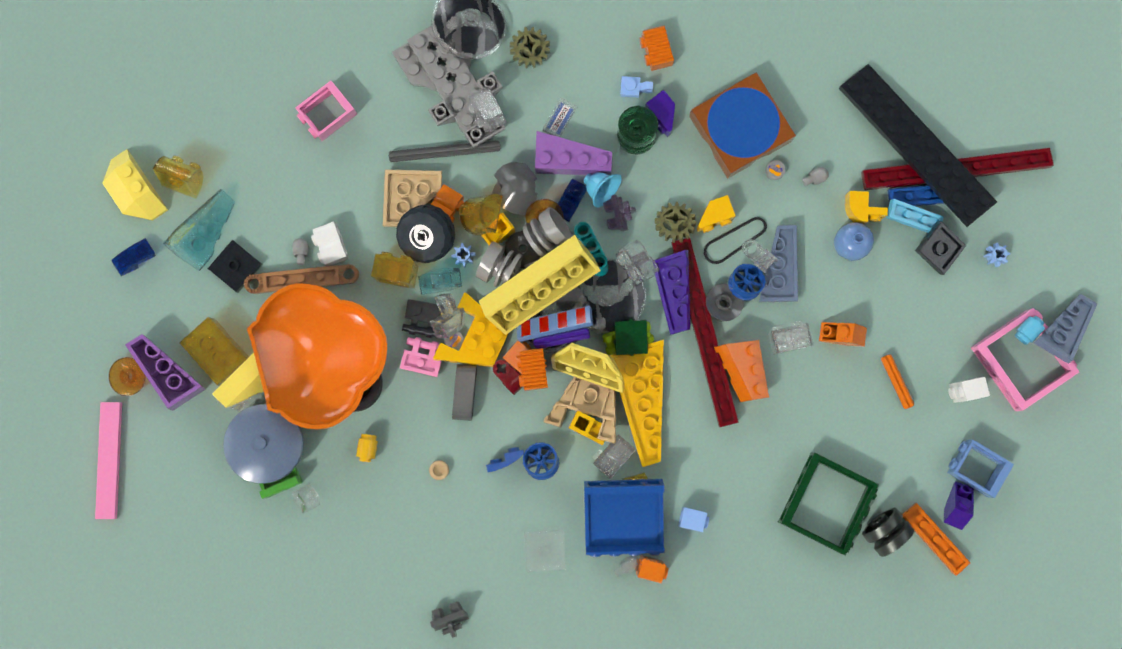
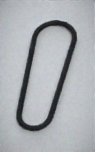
M760 217L752 218L710 241L704 248L706 260L712 264L724 262L761 236L767 229L766 221ZM754 220L763 222L764 229L722 260L712 261L708 258L707 248L710 244Z

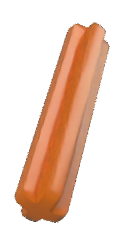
M892 355L883 356L881 361L903 408L913 407V399Z

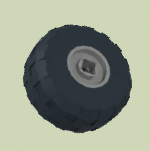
M419 205L408 210L400 218L396 228V238L400 249L408 258L415 262H435L444 257L454 245L456 234L453 222L449 215L441 208L433 205Z

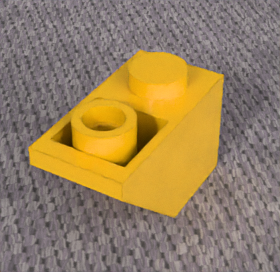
M728 195L711 200L708 203L696 228L697 232L703 230V233L714 230V226L721 224V227L732 223L731 220L736 215Z

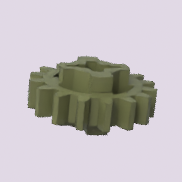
M524 27L523 33L518 30V36L513 35L512 40L514 42H510V47L512 48L510 49V54L514 55L513 60H519V66L524 63L527 69L529 65L536 68V63L542 65V59L547 60L546 54L550 53V48H548L550 42L546 41L547 35L541 36V30L539 29L535 32L534 27L531 28V31ZM528 42H529V44H530V46H531V48H532V53L530 52L529 48L527 47V46H528Z
M676 202L675 206H672L671 203H668V208L662 206V212L657 211L658 218H655V224H657L655 229L659 231L660 237L665 235V241L671 238L673 243H675L676 239L683 242V237L689 239V233H694L696 215L691 214V208L685 209L686 204L679 206V203Z

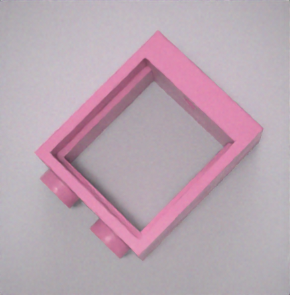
M329 81L295 107L299 112L296 116L303 124L307 122L311 127L308 131L314 138L319 137L321 141L325 140L357 115L355 109L332 81ZM332 94L346 112L319 131L306 114Z

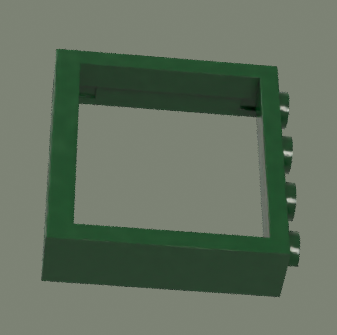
M811 452L778 523L846 556L850 549L853 548L854 543L852 541L855 535H858L861 531L863 517H867L869 514V504L871 500L876 498L879 484L815 452ZM818 463L866 486L839 545L791 522Z

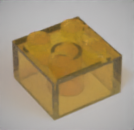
M382 252L381 254H375L371 277L380 283L414 289L419 267L412 260V257L401 255L400 258H397L392 253Z

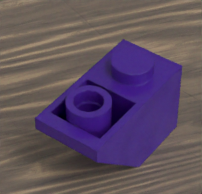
M663 90L646 102L645 114L650 120L653 119L656 122V127L661 134L669 137L673 127L675 103Z
M955 481L944 508V523L963 530L974 516V489Z

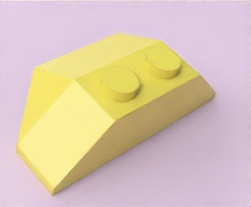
M128 149L111 159L102 184L122 214L153 221L168 211Z
M571 343L551 356L552 368L554 370L621 393L624 391L623 377L614 358L607 354Z

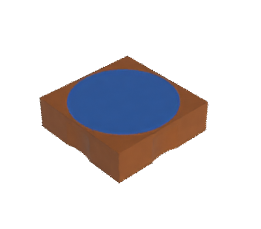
M757 72L691 109L689 115L702 138L709 144L714 158L727 179L751 166L759 158L770 155L791 143L796 137Z

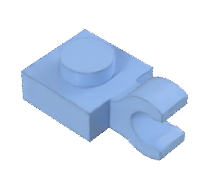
M622 76L620 97L639 98V92L653 93V82L640 83V77Z

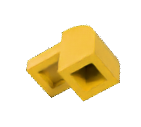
M849 191L845 195V211L849 219L854 223L858 222L865 225L868 222V218L869 221L877 222L888 215V208L869 207V192Z
M577 410L568 428L601 445L605 442L597 438L602 423Z

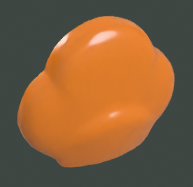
M292 284L279 289L263 303L257 314L256 321L247 328L264 390L267 410L280 413L287 421L303 428L326 429L345 420L356 410L363 392L376 382L385 366L387 356L386 335L374 315L360 304L348 300H340L331 291L317 285Z

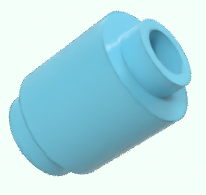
M1029 316L1016 330L1015 337L1023 344L1028 345L1045 330L1043 326L1045 323L1037 316H1034V318Z

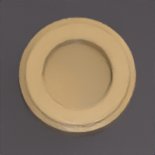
M435 461L431 464L429 473L432 478L442 480L448 476L449 466L444 461Z

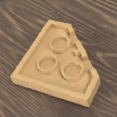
M385 170L383 227H397L400 218L408 210L430 203L442 187V171Z

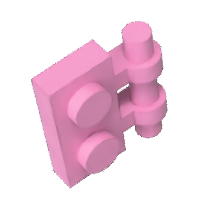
M408 337L406 344L413 346L412 351L404 350L400 369L438 377L442 361H435L433 357L439 342L432 341L431 343L423 341L419 337ZM419 349L430 350L429 355L418 353Z

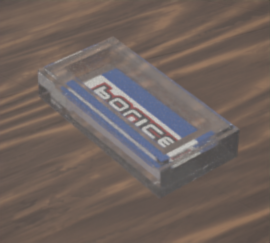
M561 97L542 131L560 137L576 111L577 106Z

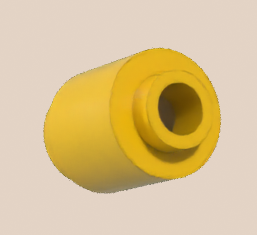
M361 434V438L358 439L356 457H360L359 461L371 462V459L376 458L378 445L376 435Z

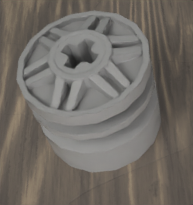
M552 207L540 213L539 220L532 219L530 223L523 225V233L527 241L540 257L545 256L555 249L556 245L559 246L572 237V233L565 220Z
M493 241L487 248L478 266L476 278L488 283L494 276V286L498 287L501 281L504 284L519 273L523 255L518 253L514 260H512L514 251L511 250L505 257L503 256L505 247Z

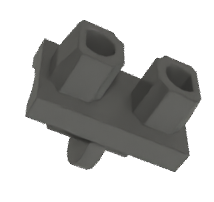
M458 601L449 605L450 615L445 616L442 608L432 610L433 621L430 622L431 628H434L435 631L442 629L443 635L450 633L452 638L457 637L456 630L462 629V625L459 622L469 619L467 612Z

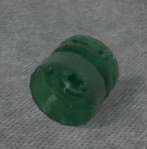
M632 106L621 114L618 121L617 139L623 150L630 154L638 155L646 153L653 147L658 129L657 117L653 111L643 106Z

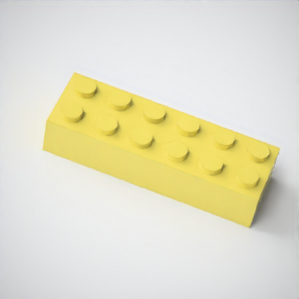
M574 235L480 299L479 303L485 317L506 335L601 270L593 255Z

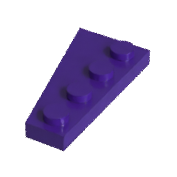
M684 250L651 261L670 335L690 330L688 250Z

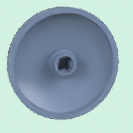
M266 404L251 406L237 414L230 422L224 436V454L229 466L238 476L254 483H270L286 477L299 463L304 448L301 427L287 421L280 413L267 410Z

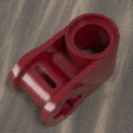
M498 360L494 363V374L515 395L522 388L519 383V376L521 374L514 370L505 360ZM499 364L501 366L505 364L506 373L503 374L502 372H500L498 374L497 366Z

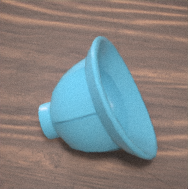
M602 172L589 173L584 178L587 192L593 200V205L597 208L605 205L614 196L622 181L620 174L609 175Z

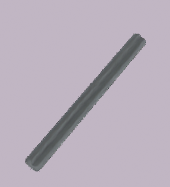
M498 140L485 141L475 148L470 143L396 150L390 151L388 156L390 162L498 152L500 151V142Z

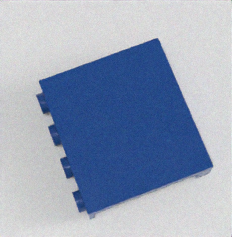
M663 479L584 481L586 555L592 557H599L601 555L616 557L621 554L638 556L640 554L659 555L660 553H665Z

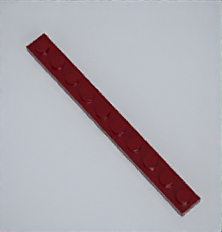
M1050 148L958 159L974 177L1046 169L1054 166ZM910 165L868 169L861 172L864 190L925 183Z
M685 238L683 242L679 240L675 241V243L671 242L674 254L688 250L690 318L718 426L720 428L739 423L726 372L722 365L723 361L719 352L716 353L714 348L718 346L711 315L706 307V296L691 239Z

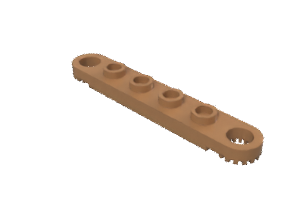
M347 264L252 274L244 280V288L252 294L276 292L292 284H311L320 287L353 284L359 278V271L355 266ZM352 269L354 271L352 279L344 277L346 270ZM253 279H257L259 282L257 289L250 288V282Z

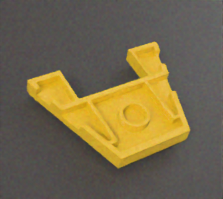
M464 292L457 309L475 318L460 350L458 351L440 343L433 360L493 367L508 334L505 335L485 317L481 305Z

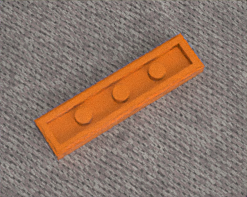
M914 503L902 514L903 519L911 524L919 537L955 576L971 563L917 503Z

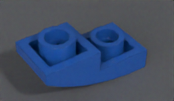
M519 447L508 449V453H504L505 461L502 462V458L490 460L491 464L486 465L487 472L509 466L524 455V450H520Z

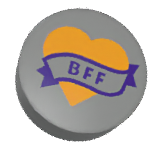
M778 160L771 161L765 169L767 177L771 180L782 178L785 173L784 164Z
M451 331L445 336V345L459 350L464 337L457 331Z

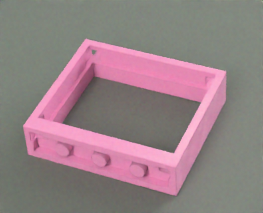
M1034 308L1024 311L971 347L1015 411L1025 410L1079 373L1074 360L1068 364L1055 356L1065 373L1024 400L987 347L988 345L1020 325L1029 316L1033 318L1037 316L1042 320L1041 313Z

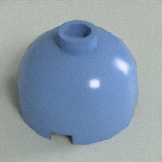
M858 222L844 225L838 230L834 238V246L838 255L849 261H857L866 257L874 244L871 230L866 225Z

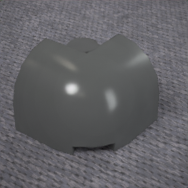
M507 163L494 174V177L498 180L492 191L496 197L495 203L510 213L528 216L538 194L535 193V181L537 178L525 163Z

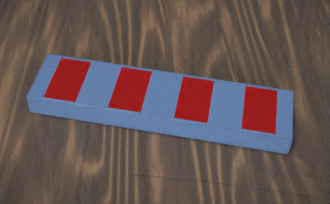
M589 305L528 319L517 327V339L521 342L593 326L592 308Z

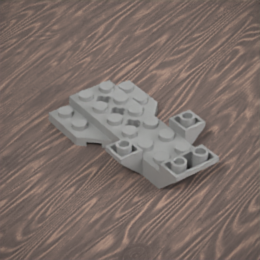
M456 15L451 17L446 23V36L454 29H457L459 25V19ZM433 24L407 39L408 43L392 51V54L411 85L429 88L430 90L437 91L443 101L428 109L437 126L456 122L465 138L475 148L506 129L489 103L503 87L493 71L476 82L469 71L474 54L464 53L463 51L459 53L455 49L453 50L452 47H449L440 38V34L435 27L436 25ZM434 46L436 47V50L433 51L432 49H430V47ZM441 61L446 63L444 67L440 65ZM455 77V82H452L449 78Z

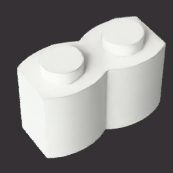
M334 221L312 229L314 235H311L314 245L319 247L320 252L317 255L321 264L324 263L326 266H332L349 259L340 230Z

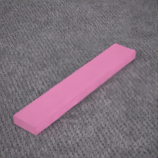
M122 402L100 403L95 519H117Z

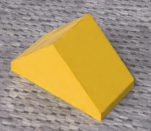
M502 212L481 233V236L488 245L493 241L501 244L516 232L514 226Z

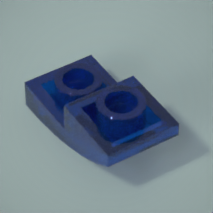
M573 178L563 192V196L555 207V210L564 220L570 222L587 192L586 185Z
M145 238L119 253L111 262L120 276H123L138 269V264L156 255Z

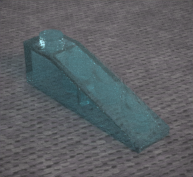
M220 189L179 225L163 244L176 256L200 271L214 253L213 248L216 241L220 239L221 229L224 223L227 222L235 201L223 189Z

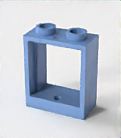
M975 440L963 441L958 448L959 453L957 457L950 461L948 466L950 469L947 473L986 497L995 498L1014 464ZM971 448L997 464L985 487L958 472Z

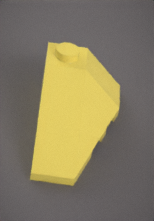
M254 353L212 393L225 408L247 400L255 394L264 392Z

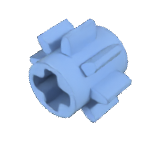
M461 243V247H454L456 254L451 255V257L457 258L456 265L462 263L464 268H466L467 263L473 264L471 257L476 256L474 252L470 253L471 245L466 248ZM462 252L467 254L465 259L461 258Z
M995 243L993 247L989 246L986 248L988 252L983 257L987 259L988 265L992 263L995 267H999L1001 263L1005 264L1008 262L1006 257L1010 253L1005 249L1006 245L1002 247Z

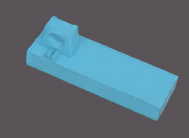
M892 199L889 203L886 218L929 233L937 221L943 222L944 216Z

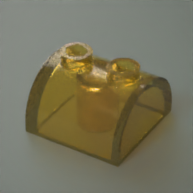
M175 155L172 158L166 156L159 158L153 170L161 185L196 199L203 184L201 167L194 162H190L189 165L184 164L183 159Z
M491 194L466 200L459 208L460 221L464 229L473 235L496 233L502 195Z

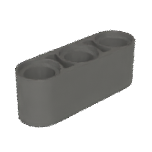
M457 364L452 409L453 420L472 421L477 365Z

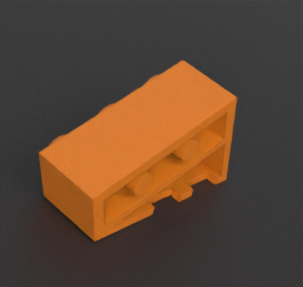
M759 340L714 347L716 353L719 352L723 360L722 365L724 369H727L731 377L730 382L740 402L769 398Z

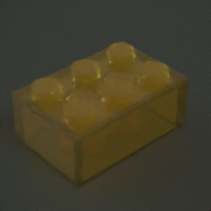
M207 317L179 342L218 386L249 358L218 321L211 317Z

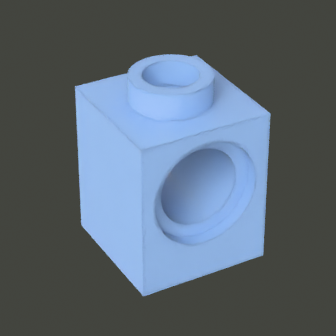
M682 507L679 527L703 532L704 528L707 529L709 517H707L706 512Z

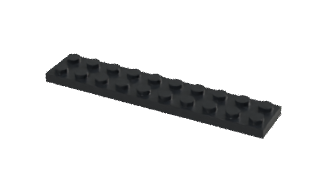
M869 64L839 87V90L966 227L997 203L995 198Z

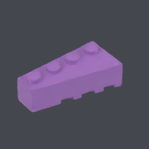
M536 132V174L587 175L589 173L602 172L611 175L612 152L543 132Z
M143 334L125 344L168 409L174 411L206 390Z

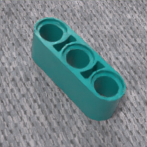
M579 222L574 227L575 236L587 249L589 247L596 248L594 251L589 252L597 263H603L604 265L599 267L601 271L595 275L604 276L608 272L607 257L591 226L587 222ZM583 231L588 232L586 235H579Z

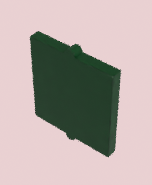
M629 319V321H615L616 355L634 356V354L648 353L647 320Z

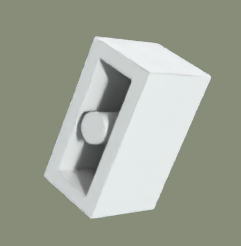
M985 377L949 384V396L953 399L954 403L990 396Z

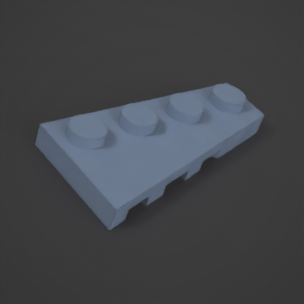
M797 225L777 226L765 275L766 283L761 291L759 302H798Z
M1082 294L1078 295L1034 344L1069 364L1074 359L1097 303Z

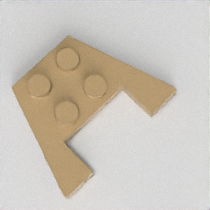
M574 377L560 400L555 403L552 411L545 417L543 422L561 428L567 409L578 410L584 414L603 419L597 438L615 444V390Z

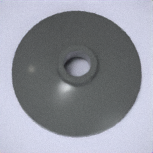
M523 231L516 232L507 239L504 246L505 257L511 250L514 251L512 260H514L518 253L523 255L521 269H525L524 265L540 259V256L530 246ZM522 245L526 246L524 252L519 250V247Z
M718 284L709 290L706 296V307L709 313L717 320L731 321L740 315L743 309V300L732 294L728 284ZM720 301L725 303V307L720 305Z

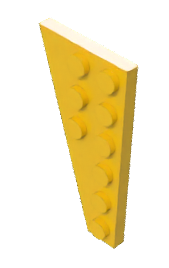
M664 339L648 344L647 354H634V356L609 355L614 358L623 377L624 391L619 393L642 467L661 462Z

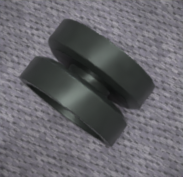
M895 507L876 517L862 532V535L869 543H875L874 549L881 557L887 556L899 549L915 532V529L908 521H902L903 515Z

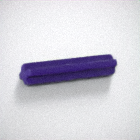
M581 328L534 339V346L537 349L589 339L590 331L588 328Z

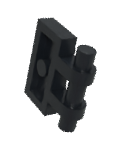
M408 299L404 318L411 319L412 321L410 325L403 324L402 331L409 332L411 335H426L427 338H440L441 330L434 328L435 324L443 325L446 306ZM418 321L427 322L428 327L418 326Z

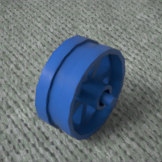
M752 264L737 266L728 280L730 291L741 300L755 299L764 289L766 283L763 272ZM753 287L759 288V290L755 292Z
M543 442L535 443L525 451L523 465L532 478L547 480L558 471L559 457L551 445ZM542 449L548 450L544 456L542 454ZM552 453L554 454L555 460L547 459ZM529 457L534 459L535 462L528 464ZM548 464H553V466L549 470L547 468ZM537 466L535 473L529 470L530 468ZM545 469L546 472L540 473V470Z

